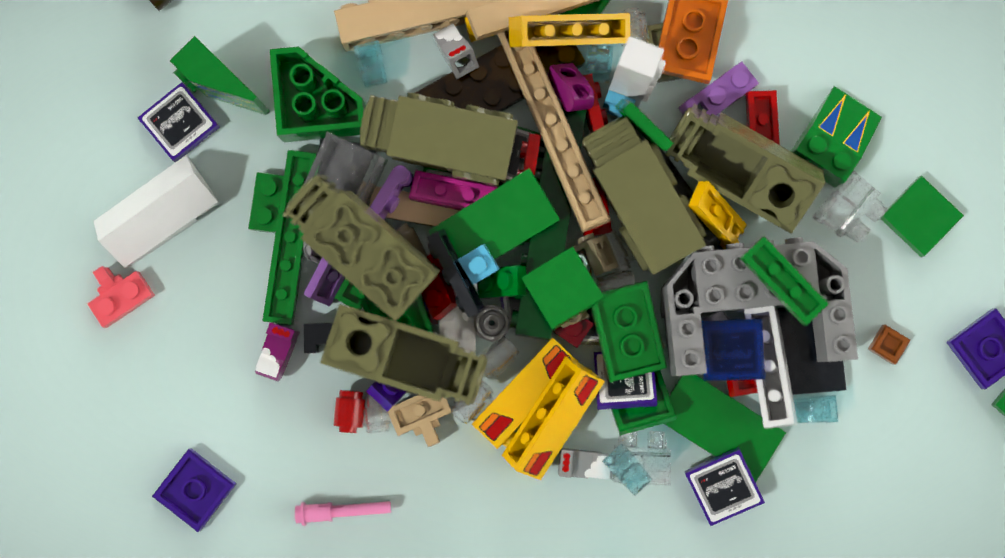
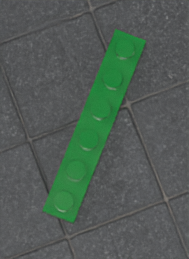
M288 150L263 322L294 325L304 257V241L301 239L304 233L299 230L300 226L298 224L294 225L291 223L292 219L290 217L286 218L282 214L286 211V207L294 195L306 182L315 176L318 159L316 153Z

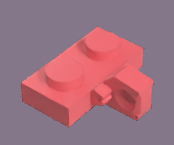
M101 266L93 272L101 285L97 288L100 295L87 303L101 326L108 328L154 297L155 294L140 272L135 271L126 278H123L119 274L114 276L109 267Z

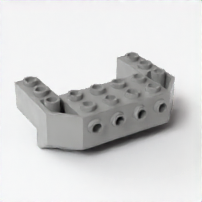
M803 237L785 239V244L774 245V241L769 240L829 304L812 320L817 362L858 359L847 268L814 241L804 242ZM744 243L727 244L726 250L715 251L714 246H704L687 256L661 287L660 314L661 318H665L671 376L707 373L701 313L783 305L740 259L751 247L744 248Z

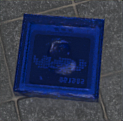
M762 319L701 321L707 373L703 374L704 381L766 380Z

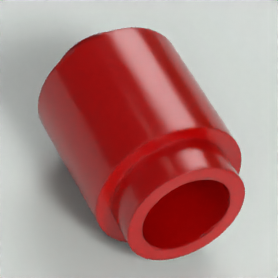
M339 391V397H336L333 424L334 426H339V432L357 433V428H363L365 410L363 392Z

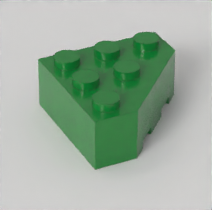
M299 46L270 49L277 136L284 143L360 135L362 118L366 107L361 96L343 84L335 75L311 58Z

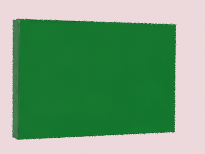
M648 281L602 291L601 293L605 299L592 306L591 309L608 381L614 382L668 368Z

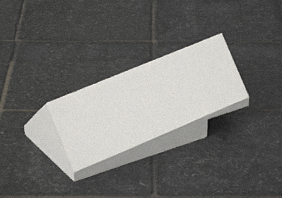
M185 155L94 220L97 238L103 247L127 269L197 222V217L217 205L219 201L188 155Z

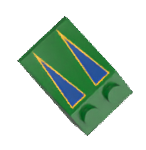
M195 36L169 60L177 68L173 73L194 93L199 89L205 96L264 115L270 112L259 98Z
M834 86L791 152L823 169L825 182L836 188L847 181L857 166L882 117Z

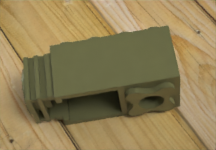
M408 92L407 97L399 95L398 101L370 95L362 118L360 145L366 150L384 152L395 161L452 172L453 178L499 187L500 183H506L518 120H513V115L510 113L488 110L473 105H466V109L456 108L452 101L431 98Z
M695 103L692 107L687 108L669 138L674 144L666 151L665 155L667 157L673 156L676 162L679 160L683 162V166L688 168L687 175L697 181H709L720 194L792 234L825 185L823 169L722 112L719 116L709 115L704 108L702 110L698 109V105Z
M621 116L583 138L582 146L595 167L591 170L622 224V227L618 229L643 272L648 270L654 275L706 246L703 238L707 235L694 212L688 207L689 202L686 197L677 194L673 186L677 184V181L665 163L654 142L649 144L647 139L641 141L634 127L629 122V118Z
M318 174L313 176L294 195L282 215L286 218L290 217L292 224L300 226L299 230L304 233L301 239L396 322L437 276L440 269L352 191H343L342 189L335 188L337 185L334 182H329V178L326 175Z
M339 304L320 364L439 402L442 400V397L446 399L453 397L456 402L463 400L466 401L465 405L470 406V404L475 402L488 359L483 354L480 357L476 356L474 351H470V353L465 352V348L459 347L460 343L458 341Z

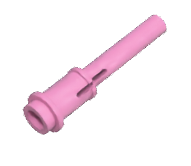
M301 502V505L295 506L296 523H301L302 526H306L310 522H332L335 517L391 513V502L335 506L332 505V502L310 505Z

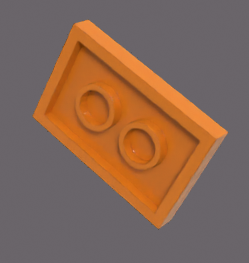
M668 0L658 47L664 49L661 60L666 61L662 74L705 84L711 82L728 0Z

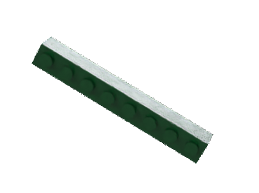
M562 107L581 150L587 110L567 112ZM542 140L540 141L538 158H543L542 169L536 168L535 178L561 220L524 241L530 243L528 254L522 253L520 266H526V275L565 251L571 205ZM526 287V296L515 297V299H520L519 311L513 310L510 328H516L515 335L549 341L552 329Z

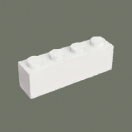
M629 36L609 90L635 99L634 105L637 108L641 101L647 102L666 64V61L661 60L664 49Z
M776 306L744 309L746 323H758L760 325L762 376L755 378L763 426L770 429L798 425L778 309Z

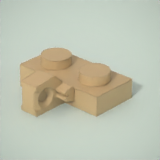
M420 395L398 403L388 411L397 436L413 430L416 436L423 434L428 447L440 443L435 430L436 427L441 426L438 419L452 413L446 398L442 397V400L439 402Z

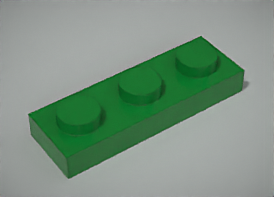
M765 236L740 257L742 262L803 326L809 324L829 305Z

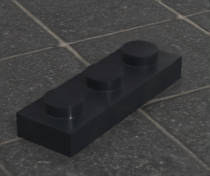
M442 229L427 236L430 242L427 244L430 254L434 259L439 260L443 267L441 273L444 281L448 286L452 285L457 294L455 301L461 312H466L468 318L482 311L485 307L472 282L459 263V257L445 230Z

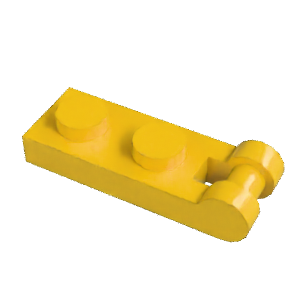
M699 181L688 207L721 241L720 246L726 250L727 244L740 243L738 240L739 235L744 233L747 224L709 181Z

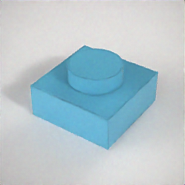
M608 90L603 108L607 109V113L610 115L621 117L623 115L615 109L616 104L621 99L631 101L633 104H635L636 100Z
M485 243L458 259L473 285L500 269Z

